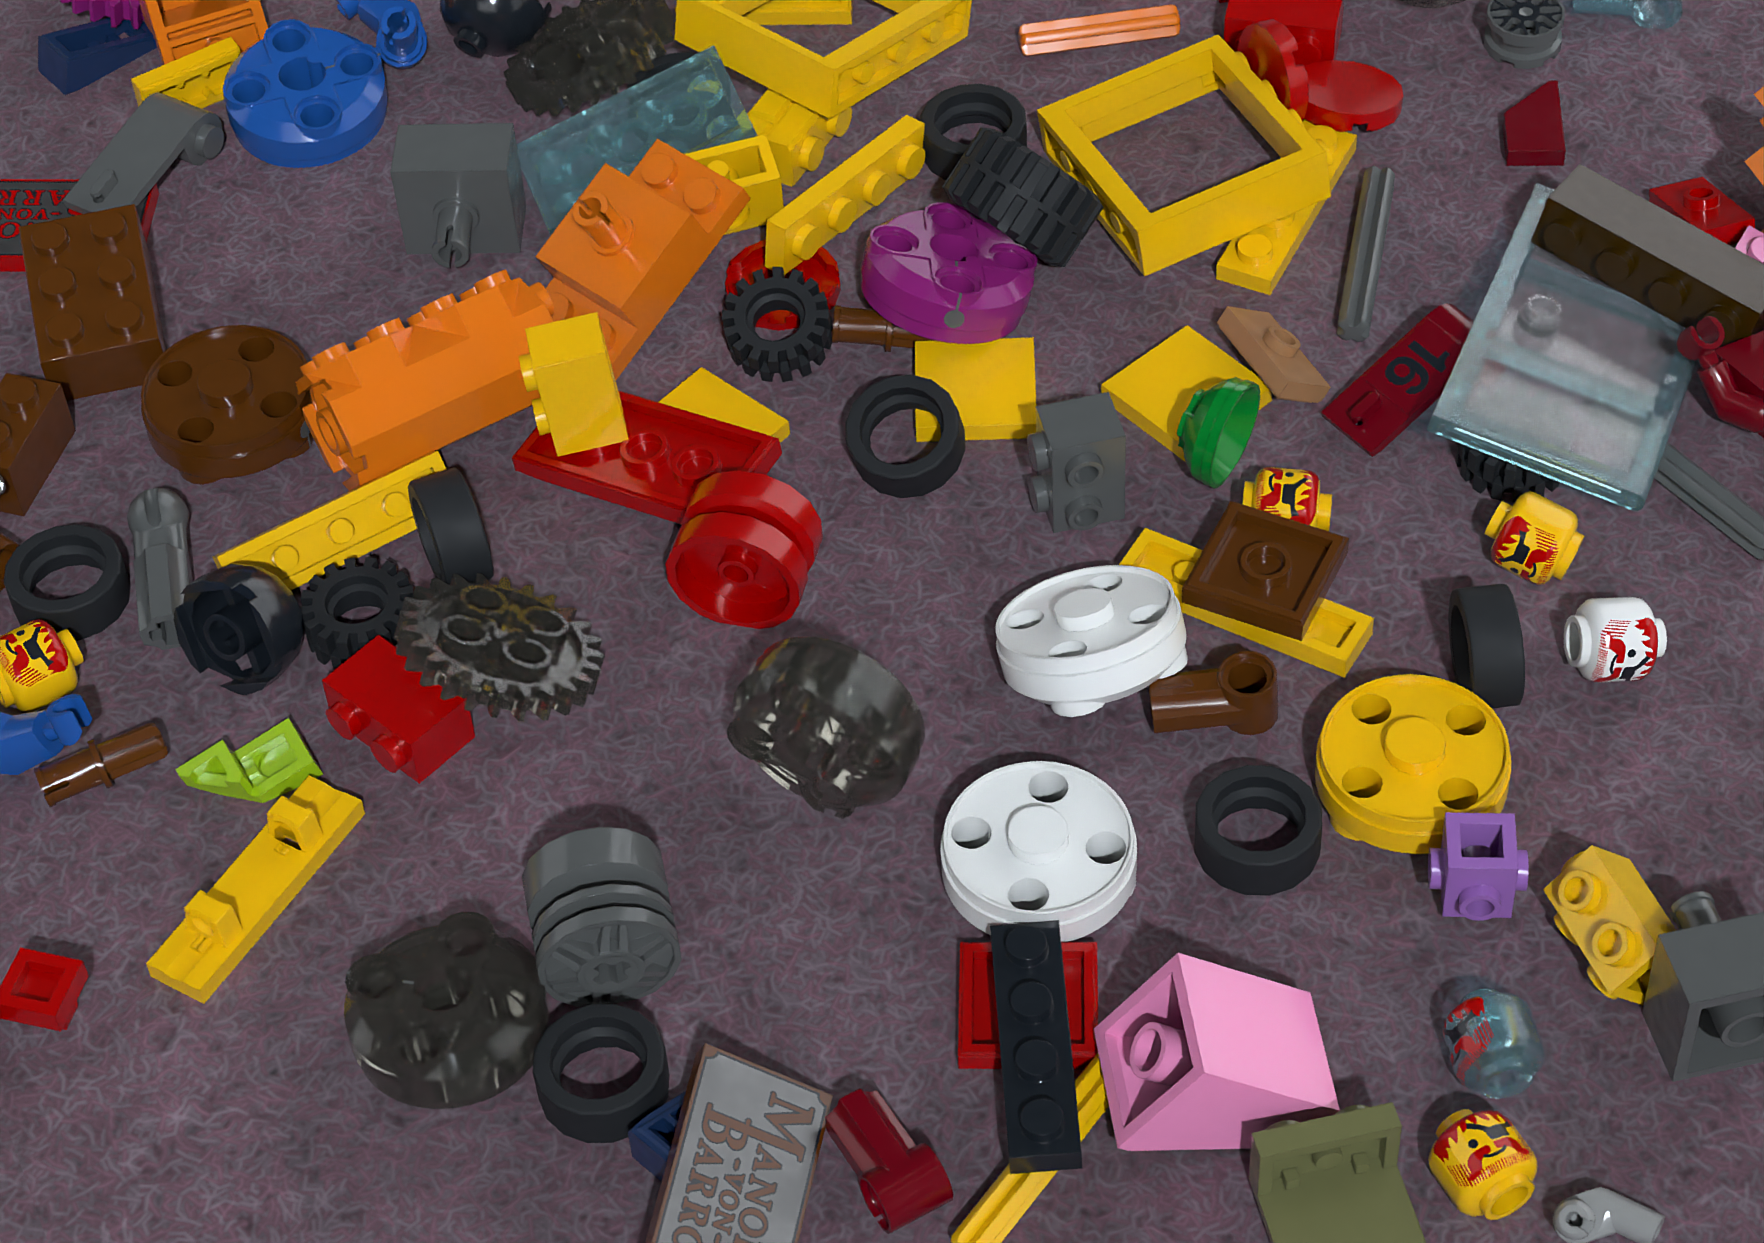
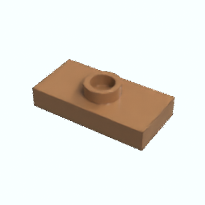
M1226 307L1217 321L1219 328L1277 399L1306 403H1318L1323 400L1331 386L1299 349L1301 346L1300 341L1291 332L1282 328L1269 312Z

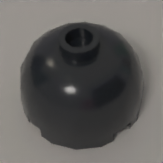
M440 0V13L448 30L454 35L453 41L455 45L473 57H482L483 54L494 57L510 56L529 47L541 33L552 11L550 2L543 8L538 0Z
M230 564L202 575L188 584L181 592V594H184L183 604L175 608L173 619L178 642L190 664L199 673L210 668L234 679L220 685L221 687L240 695H249L263 690L277 680L298 656L304 634L301 608L291 590L276 575L264 568L243 564ZM247 654L252 667L242 671L236 660Z

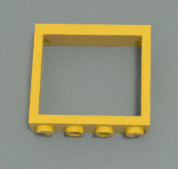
M677 0L674 40L831 119L966 38L969 30L972 0H872L899 14L825 57L742 16L769 0Z
M1219 34L1037 109L1044 152L1055 166L1097 195L1104 207L1097 219L1144 276L1331 197L1328 166L1333 164V159L1325 142L1322 139L1315 140L1304 128L1299 114L1294 109L1288 110L1278 100L1269 81L1266 79L1261 81L1250 69L1243 53L1240 51L1234 52ZM1220 89L1281 156L1278 160L1150 213L1092 142Z

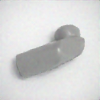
M1603 1187L1591 1189L1566 1198L1558 1204L1553 1215L1555 1231L1559 1237L1568 1243H1588L1614 1234H1619L1636 1243H1654L1665 1220V1215Z

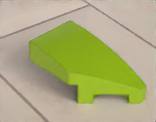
M289 718L235 752H232L224 740H221L175 769L187 786L259 803H265L298 788L309 775L314 778L323 775L305 741Z

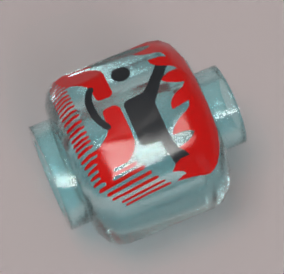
M1489 988L1475 990L1464 996L1460 1004L1450 1012L1444 1021L1443 1038L1457 1078L1462 1086L1475 1092H1481L1482 1095L1488 1098L1500 1099L1511 1097L1527 1089L1534 1081V1076L1543 1066L1545 1048L1533 1013L1527 1002L1514 994L1498 992Z

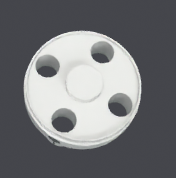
M1127 565L1095 566L1051 577L1028 588L1010 601L1000 613L995 626L997 636L996 649L1004 679L1008 685L1027 697L1051 705L1054 713L1060 716L1076 717L1092 713L1101 708L1105 703L1132 695L1146 688L1157 679H1163L1176 674L1185 667L1188 660L1185 648L1187 637L1180 603L1174 594L1172 585L1162 575L1141 567Z
M1047 761L1022 762L1004 766L983 775L970 784L958 796L947 815L940 846L944 887L959 913L975 927L991 935L990 926L1059 920L1061 942L1073 941L1089 935L1107 924L1117 915L1128 898L1133 894L1136 886L1137 840L1130 814L1122 799L1109 785L1085 770L1067 764Z

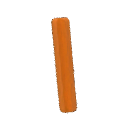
M1168 4L1026 23L1019 26V46L1022 54L1029 57L1176 37L1180 33V16L1177 7Z

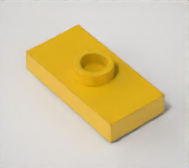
M229 37L132 78L131 82L138 107L150 94L156 92L202 109L224 100L223 85L225 77L233 62L241 54L239 46Z

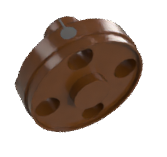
M250 325L214 327L194 333L176 342L153 362L142 384V417L152 448L163 461L179 470L184 480L200 485L213 483L222 478H235L254 474L268 469L285 459L294 458L305 453L311 447L314 438L306 424L302 411L303 407L312 403L310 390L299 395L296 382L303 377L300 367L308 363L304 354L287 337L266 328Z

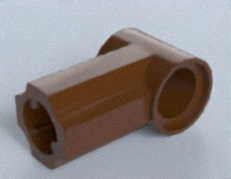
M1256 651L1234 653L1226 658L1219 668L1179 672L1163 679H1157L1148 686L1154 733L1227 726L1239 734L1256 735L1272 728L1278 719L1277 670L1273 661L1266 655Z

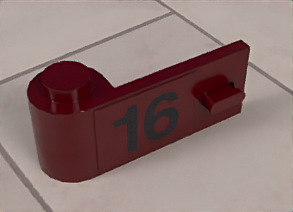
M1445 303L1427 314L1321 411V415L1373 457L1390 444L1455 383L1469 393H1473L1480 388L1483 390L1489 389L1498 383L1507 367V362L1505 361L1507 348L1504 343L1456 306ZM1362 421V425H1356V423Z

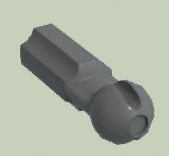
M152 488L138 494L130 503L127 521L129 529L133 534L135 557L133 564L140 637L144 645L155 646L165 650L181 647L178 642L173 619L175 608L183 604L184 594H181V592L192 582L186 534L189 513L185 502L177 493L167 488Z

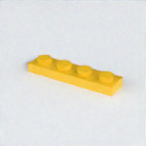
M905 115L770 217L766 224L765 267L772 270V267H783L784 275H786L801 262L813 257L819 248L837 234L845 232L855 220L873 206L880 205L890 193L904 182L915 178L922 169L926 156L923 149L925 123Z
M1304 120V128L1315 140L1322 139L1331 153L1333 164L1328 166L1330 190L1332 191L1356 151L1357 135L1348 132H1337L1329 126L1314 125ZM1327 199L1232 239L1216 265V279L1271 295Z
M432 451L229 548L212 558L218 569L230 564L262 567L276 575L290 590H293L309 582L314 575L319 577L324 575V568L331 564L338 568L345 564L344 559L354 557L357 559L416 530L417 527L409 500V483L447 469L439 452Z
M1144 528L1119 565L1149 569L1166 578L1172 585L1182 613L1343 678L1346 677L1373 634V617L1325 598L1302 641L1182 603V587L1203 550L1148 528Z

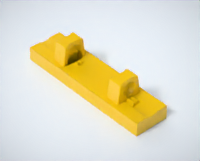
M310 775L289 799L281 796L267 812L268 823L207 893L199 890L184 907L185 919L146 963L150 976L205 1004L365 815L362 800L346 792L336 790L327 783ZM287 837L297 842L301 850L289 846L282 841Z

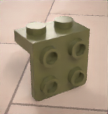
M1393 1102L1371 1107L1352 1105L1341 1109L1331 1116L1303 1122L1295 1120L1280 1121L1270 1125L1263 1131L1252 1133L1249 1181L1270 1243H1426L1397 1166L1402 1125Z

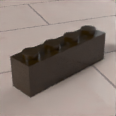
M1581 164L1547 198L1530 241L1531 243L1684 328L1693 326L1697 331V322L1704 317L1713 316L1717 318L1725 332L1724 341L1719 347L1764 330L1763 263Z

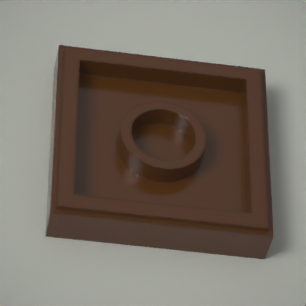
M1230 501L1182 587V603L1302 641L1348 554L1349 538Z

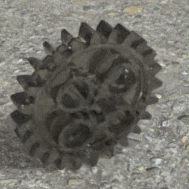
M581 0L579 6L573 9L565 5L562 7L561 14L554 18H547L544 23L546 26L538 30L530 41L515 48L518 54L507 59L506 62L510 68L505 70L503 74L507 79L505 83L518 105L522 106L525 112L533 109L536 116H540L549 109L552 116H557L568 106L571 113H575L583 102L589 101L592 106L598 104L601 95L609 93L612 96H616L619 93L618 87L621 85L638 82L635 76L637 72L652 70L654 65L651 59L664 56L667 51L663 45L674 41L671 33L675 29L674 17L665 0Z
M477 573L474 583H468L460 575L453 574L450 585L437 578L431 579L429 589L416 586L413 597H405L394 633V639L398 640L396 654L407 657L404 666L406 671L422 672L420 685L433 686L439 684L443 687L440 695L441 699L447 700L458 695L465 699L464 709L467 711H471L478 704L485 705L492 718H497L500 715L501 709L510 710L518 721H524L526 711H532L543 721L549 719L551 709L565 716L569 715L572 704L583 707L588 694L594 695L605 658V653L599 651L602 643L601 638L590 635L591 622L574 621L577 612L576 608L566 607L558 609L554 606L557 598L554 594L542 598L534 596V585L527 584L521 590L514 589L507 577H502L498 585L490 584L487 578L480 573Z

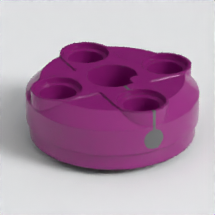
M936 202L929 204L925 207V210L899 215L871 230L861 265V288L864 297L877 313L908 332L948 343H985L1010 334L1018 326L1029 303L1038 259L1033 252L1020 244H1016L1009 236L992 225L974 218L973 214L959 205Z

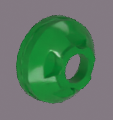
M1234 377L1219 382L1206 390L1199 389L1195 392L1188 408L1183 412L1177 430V435L1179 436L1178 446L1183 448L1184 458L1193 478L1214 489L1220 487L1226 481L1242 457L1256 422L1260 405V388L1258 384Z

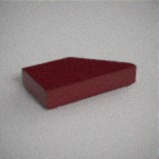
M1548 81L1504 113L1503 137L1506 166H1564L1566 147L1558 81Z

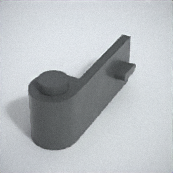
M159 92L150 94L62 200L65 207L81 214L135 204L137 208L176 158L201 166L207 159H212L218 155L224 143L221 119L215 113Z

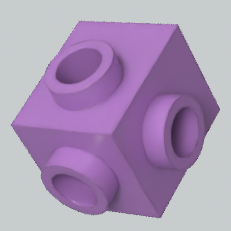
M1445 812L1441 848H1429L1428 887L1429 889H1441L1442 917H1466L1478 921L1491 918H1511L1515 891H1527L1528 853L1527 850H1517L1515 814Z

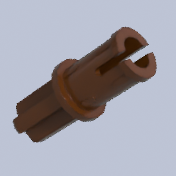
M835 305L832 343L885 346V352H891V346L915 348V341H936L913 334L894 325L873 309L849 308Z
M147 723L99 744H96L95 740L91 739L87 741L89 748L43 767L34 768V773L41 790L45 792L44 797L49 807H52L62 800L103 783L107 789L114 786L113 779L165 758L168 750L159 727L155 723Z

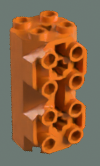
M501 270L473 284V288L460 294V302H457L454 294L451 293L420 308V312L406 319L410 327L404 328L400 318L390 320L366 333L367 336L354 342L355 350L349 351L346 343L343 342L313 356L312 361L300 367L303 377L296 382L298 394L300 395L310 390L312 399L311 404L302 408L306 424L325 463L332 472L336 473L345 468L352 476L342 482L348 491L432 451L443 449L532 407L533 399L541 398L538 390L527 392L519 362L520 355L529 354L525 328L554 322L551 317L554 314L551 297L540 282L528 286L520 277L511 280L507 270Z

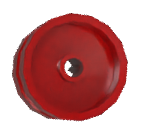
M735 470L715 473L698 483L690 498L681 521L682 526L665 563L668 583L678 598L699 615L719 623L765 629L776 627L792 618L800 604L808 581V572L816 559L823 539L821 519L810 501L784 482L765 474Z

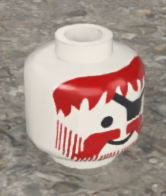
M1635 597L1588 599L1577 609L1575 615H1571L1567 619L1564 628V650L1568 663L1572 667H1577L1584 678L1594 682L1639 681L1644 679L1652 671L1656 658L1664 655L1667 645V634L1663 621L1660 618H1654L1651 608L1643 599Z

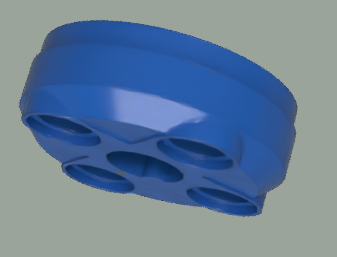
M281 20L272 24L266 30L263 36L264 39L254 43L242 52L226 74L223 85L224 101L229 123L238 141L250 154L272 165L289 168H307L339 161L367 145L377 135L385 120L388 96L380 53L375 47L339 31L309 27V25L299 20Z

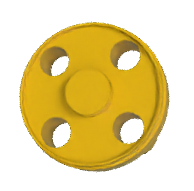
M1415 674L1378 678L1364 683L1347 693L1331 709L1325 720L1316 749L1315 782L1319 797L1329 813L1331 825L1336 832L1345 838L1356 841L1362 840L1378 848L1399 853L1428 854L1429 848H1441L1445 812L1501 813L1507 799L1511 775V754L1506 730L1497 714L1484 700L1456 683L1437 677Z

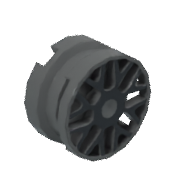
M1491 0L1487 6L1488 25L1485 28L1484 48L1488 55L1498 63L1504 60L1513 63L1514 68L1521 69L1540 67L1544 65V61L1550 58L1555 59L1561 51V28L1565 20L1564 6L1560 0Z

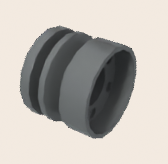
M595 827L574 831L546 843L528 860L522 874V882L530 926L533 930L531 935L541 987L555 1000L576 1007H584L590 1004H614L640 999L656 992L674 976L682 960L673 910L669 905V891L661 850L647 836L626 828Z

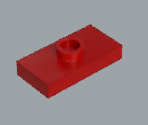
M1703 176L1649 189V202L1728 245L1738 243L1749 225L1755 228V218Z

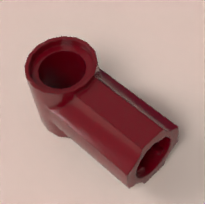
M860 1088L839 1099L837 1106L825 1117L826 1131L858 1176L860 1190L868 1209L874 1218L882 1215L883 1219L877 1222L887 1234L902 1228L953 1200L954 1195L951 1183L936 1154L925 1143L916 1146L878 1090L867 1092Z

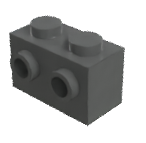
M1109 392L1036 406V433L1028 434L1027 436L1030 460L1034 470L1037 471L1036 476L1028 478L1029 494L1035 513L1046 512L1053 533L1072 529L1088 530L1101 523L1125 519L1126 435Z

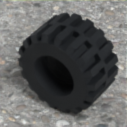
M981 127L942 187L952 202L973 214L977 219L997 228L1009 236L1016 244L1024 246L1033 252L1036 257L1051 266L1065 267L1104 208L1097 195L1079 181L1026 146L992 128Z

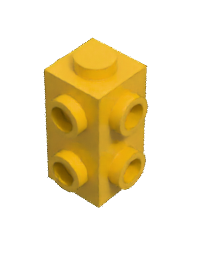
M1591 845L1587 850L1572 856L1563 865L1561 873L1543 890L1557 911L1554 915L1557 927L1568 940L1580 947L1590 963L1587 973L1593 984L1611 999L1621 998L1644 1006L1658 935L1677 930L1629 858Z

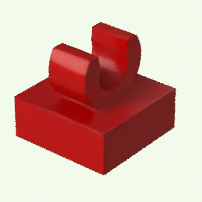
M20 947L0 985V1019L60 1032L62 1029L67 1030L78 1008L77 999L89 977L83 960Z

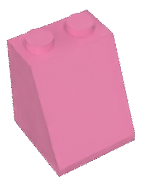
M1177 953L1094 1028L1116 1144L1119 1149L1126 1151L1251 1149L1252 1133L1263 1131L1274 1123L1285 1120L1303 1122L1331 1116L1340 1111L1310 992Z

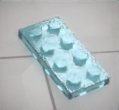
M712 46L518 143L517 150L520 167L545 225L552 235L570 211L574 202L576 203L578 197L584 192L605 163L629 176L657 138L686 154L758 135L715 46Z

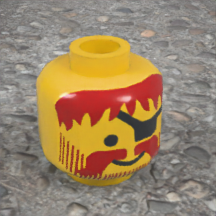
M1266 467L1257 473L1255 482L1245 481L1243 505L1329 531L1332 494L1320 493V480L1313 471Z
M1531 491L1520 495L1513 506L1501 501L1484 533L1495 539L1491 548L1493 563L1536 585L1547 583L1552 576L1562 580L1585 537L1577 532L1578 518L1574 512Z
M36 619L0 636V702L3 707L8 708L15 705L20 711L30 713L75 690L78 683L75 666L83 663L84 659L68 629L56 633L50 624L44 620Z
M1464 1109L1453 1113L1439 1125L1436 1130L1438 1139L1432 1145L1428 1157L1429 1167L1438 1183L1460 1212L1473 1217L1484 1215L1489 1220H1498L1517 1211L1529 1200L1534 1191L1533 1180L1538 1169L1535 1154L1509 1118L1494 1110H1483L1473 1113L1469 1109Z

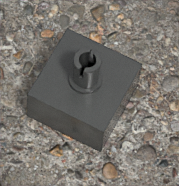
M513 123L398 125L390 173L406 253L431 254L439 265L449 268L451 254H456L455 267H460L466 264L469 254L520 253L527 205Z
M1703 891L1687 894L1679 898L1671 906L1672 912H1670V915L1679 930L1658 935L1642 1015L1672 1082L1764 1062V912L1722 921L1715 907L1712 895Z

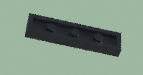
M1059 920L990 926L1010 1174L1083 1169Z

